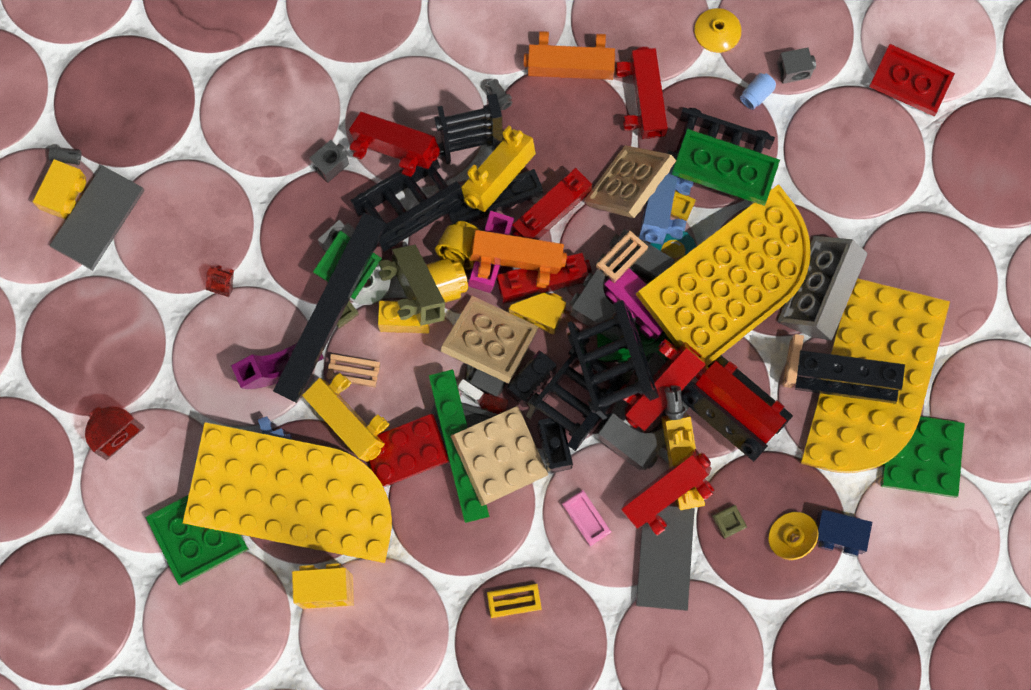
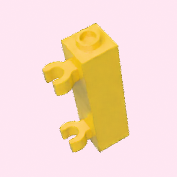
M508 126L503 131L504 140L477 169V166L473 165L467 173L470 178L461 188L464 201L469 207L485 212L536 154L533 138L522 133L520 130H512L511 126Z
M339 373L334 377L331 384L319 378L302 396L359 459L366 462L375 459L380 454L381 448L385 445L377 435L389 426L387 420L379 414L370 421L369 425L362 420L340 396V393L351 385V381L346 376Z
M686 412L684 417L679 420H670L668 416L661 417L669 467H672L696 448L691 417ZM695 486L675 500L679 510L705 506L704 499Z

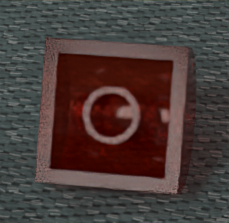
M99 406L88 415L90 419L85 428V438L91 450L107 461L145 427L134 416L120 407L110 406L101 408Z

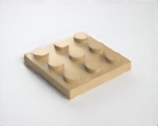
M625 145L585 198L584 202L592 208L635 218L649 197L656 191L663 178L670 172L676 160L671 154Z
M472 296L443 343L441 352L509 384L539 327Z
M518 406L451 435L481 506L549 475Z

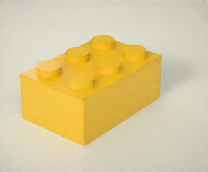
M338 563L326 564V569H318L314 565L299 566V571H292L293 604L302 609L354 606L353 574Z

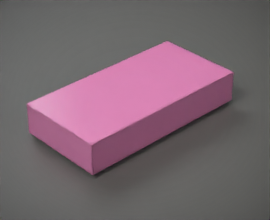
M584 490L562 503V506L590 547L611 533V530Z

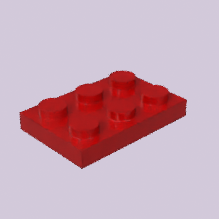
M889 44L869 87L935 116L955 73Z
M433 414L426 415L377 435L385 445L381 448L380 454L375 459L369 460L372 471L383 487L450 462Z

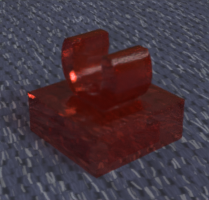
M220 265L216 268L210 266L206 273V290L229 297L233 291L234 270L230 269L227 272L223 271Z

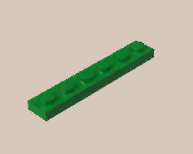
M454 370L429 375L464 522L468 523L488 518L490 515L487 504L481 506L451 438V435L468 428Z

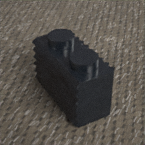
M539 350L507 386V394L522 407H527L531 397L535 393L540 392V389H543V385H546V381H549L553 374H556V363Z
M551 418L539 420L537 429H539L538 433L540 434V443L542 444L545 463L548 468L547 472L552 474L572 469L573 462L569 446H567L568 440L565 428Z

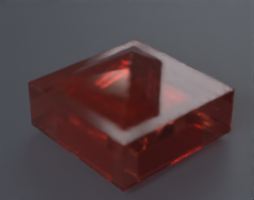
M489 394L483 395L482 408L496 414L507 411V399Z

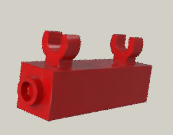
M639 47L636 50H632L631 62L616 63L617 78L633 75L638 116H624V131L640 128L642 139L666 137L668 126L656 48Z
M364 112L359 113L349 128L353 138L350 150L355 151L353 157L362 160L368 148L400 159L399 167L404 168L402 174L409 177L414 174L416 165L429 169L432 162L439 156L440 150L435 136Z
M574 168L512 224V236L539 240L588 196L593 184L577 168Z
M583 253L567 256L565 267H561L557 274L550 273L549 285L546 288L536 287L538 271L515 269L498 274L497 283L503 304L541 293H548L582 284L589 273H592L589 259L585 260Z
M666 339L658 346L660 348L659 351L669 358L653 376L659 398L650 401L644 394L640 395L638 393L623 399L629 403L625 407V415L627 416L625 419L634 428L639 426L645 431L667 407L664 392L666 387H669L671 391V386L677 385L681 387L682 391L706 365L704 357L686 342L678 350ZM624 384L620 389L625 388L628 385Z
M717 361L709 368L705 365L695 376L698 379L695 385L767 444L787 421L779 414L785 406L776 400L770 407L732 375L738 367L731 361L725 367Z
M695 448L628 499L621 510L637 529L647 522L652 531L658 536L667 526L658 513L695 486L704 500L713 495L715 489L705 479L709 476L712 469L709 458L703 452L699 453Z

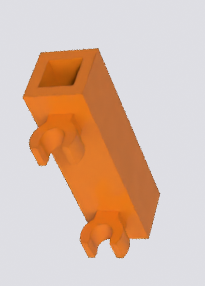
M539 31V45L529 44V53H524V67L528 68V76L613 80L615 48H605L606 34H596L595 47L548 45L549 32Z
M475 230L472 236L469 260L480 262L478 278L487 279L490 275L491 264L538 271L536 287L546 288L549 285L550 273L557 274L561 267H565L567 253L563 252L564 244Z

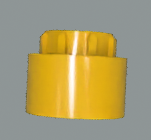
M458 221L456 224L447 226L435 247L437 255L442 260L449 258L452 262H461L464 270L472 269L475 261L469 260L472 236L475 230L479 229L465 221Z
M449 258L426 264L445 303L460 299L461 293H465L468 290L467 277L461 262H452Z

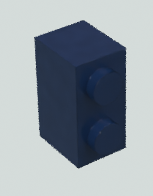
M821 510L818 512L816 519L819 532L818 548L829 551L838 548L842 549L845 555L858 557L859 554L867 552L873 522Z

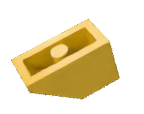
M541 293L512 304L509 308V313L554 335L566 309V302L555 293H550L549 295Z

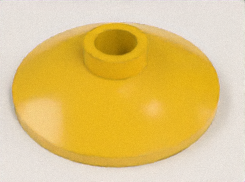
M721 8L710 9L702 13L698 17L694 28L698 43L704 49L714 53H723L734 48L739 42L742 32L738 18L730 11ZM715 25H721L723 26V29L719 30L715 27Z
M787 513L778 518L772 525L769 532V545L772 551L780 558L786 560L802 558L815 547L819 534L818 527L815 521L805 513ZM799 537L797 541L793 542L794 538Z

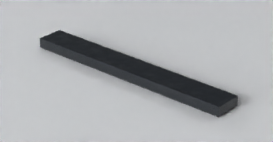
M363 213L273 392L295 403L298 402L387 226L385 222Z

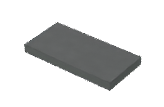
M102 165L55 236L50 247L93 271L144 193V188Z
M667 506L658 515L666 522L667 526L658 536L652 531L647 522L642 525L636 606L688 611L695 508L679 510L678 507Z

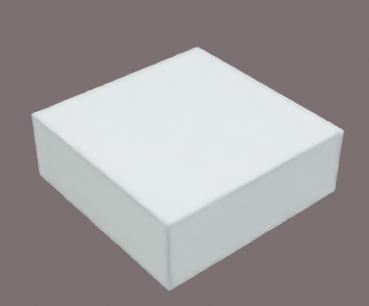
M462 379L458 385L459 393L475 404H480L484 398V393Z

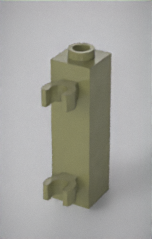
M416 244L392 249V262L389 260L379 262L382 270L379 272V276L382 281H386L396 275L407 299L398 301L401 310H398L397 313L400 319L406 320L416 315L420 326L444 321L445 301Z

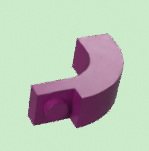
M297 343L270 355L258 356L252 354L231 365L240 388L258 389L277 384ZM323 354L320 356L318 362L324 359Z

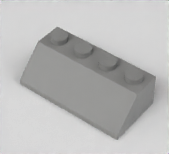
M814 236L810 244V264L805 280L796 294L785 303L777 322L812 338L832 340L868 253L853 239Z

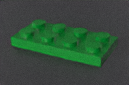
M687 129L672 175L765 206L780 159Z

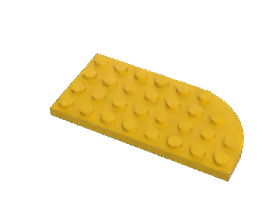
M778 184L770 190L765 206L754 202L635 294L677 349L684 342L688 343L704 357L706 366H708L788 302L800 289L810 264V240L805 222L797 207Z
M857 278L842 314L831 354L905 364L902 391H898L896 404L820 393L801 464L835 473H858L879 467L901 452L912 438L921 416L950 301Z
M204 423L183 519L184 524L385 563L392 529L391 508L380 480L362 461L351 454L330 447Z

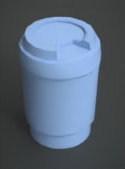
M759 73L743 91V94L740 96L741 102L747 108L754 110L775 90V80L767 73Z

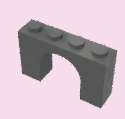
M624 229L620 236L615 234L609 247L612 249L629 231ZM630 239L605 265L609 267L634 241ZM642 240L648 246V250L630 269L651 282L671 267L675 260ZM637 246L613 272H617L640 247ZM603 253V254L601 255V257L599 258V260L597 261V263H598L606 254ZM597 269L594 275L589 273L583 283L585 289L581 294L577 292L569 304L572 306L570 315L589 327L613 317V314L616 313L614 305L605 296L603 282L607 277L601 269ZM618 326L600 333L611 341L621 339L620 336L624 335L622 328H618Z
M656 352L646 356L652 376L667 362ZM682 401V406L687 411L689 407ZM665 409L663 410V415H662V417H663V416H667V415L665 414ZM607 414L608 418L601 420L592 435L638 470L650 469L658 459L657 453L661 448L666 447L662 418L653 430L641 433L634 430L615 414Z

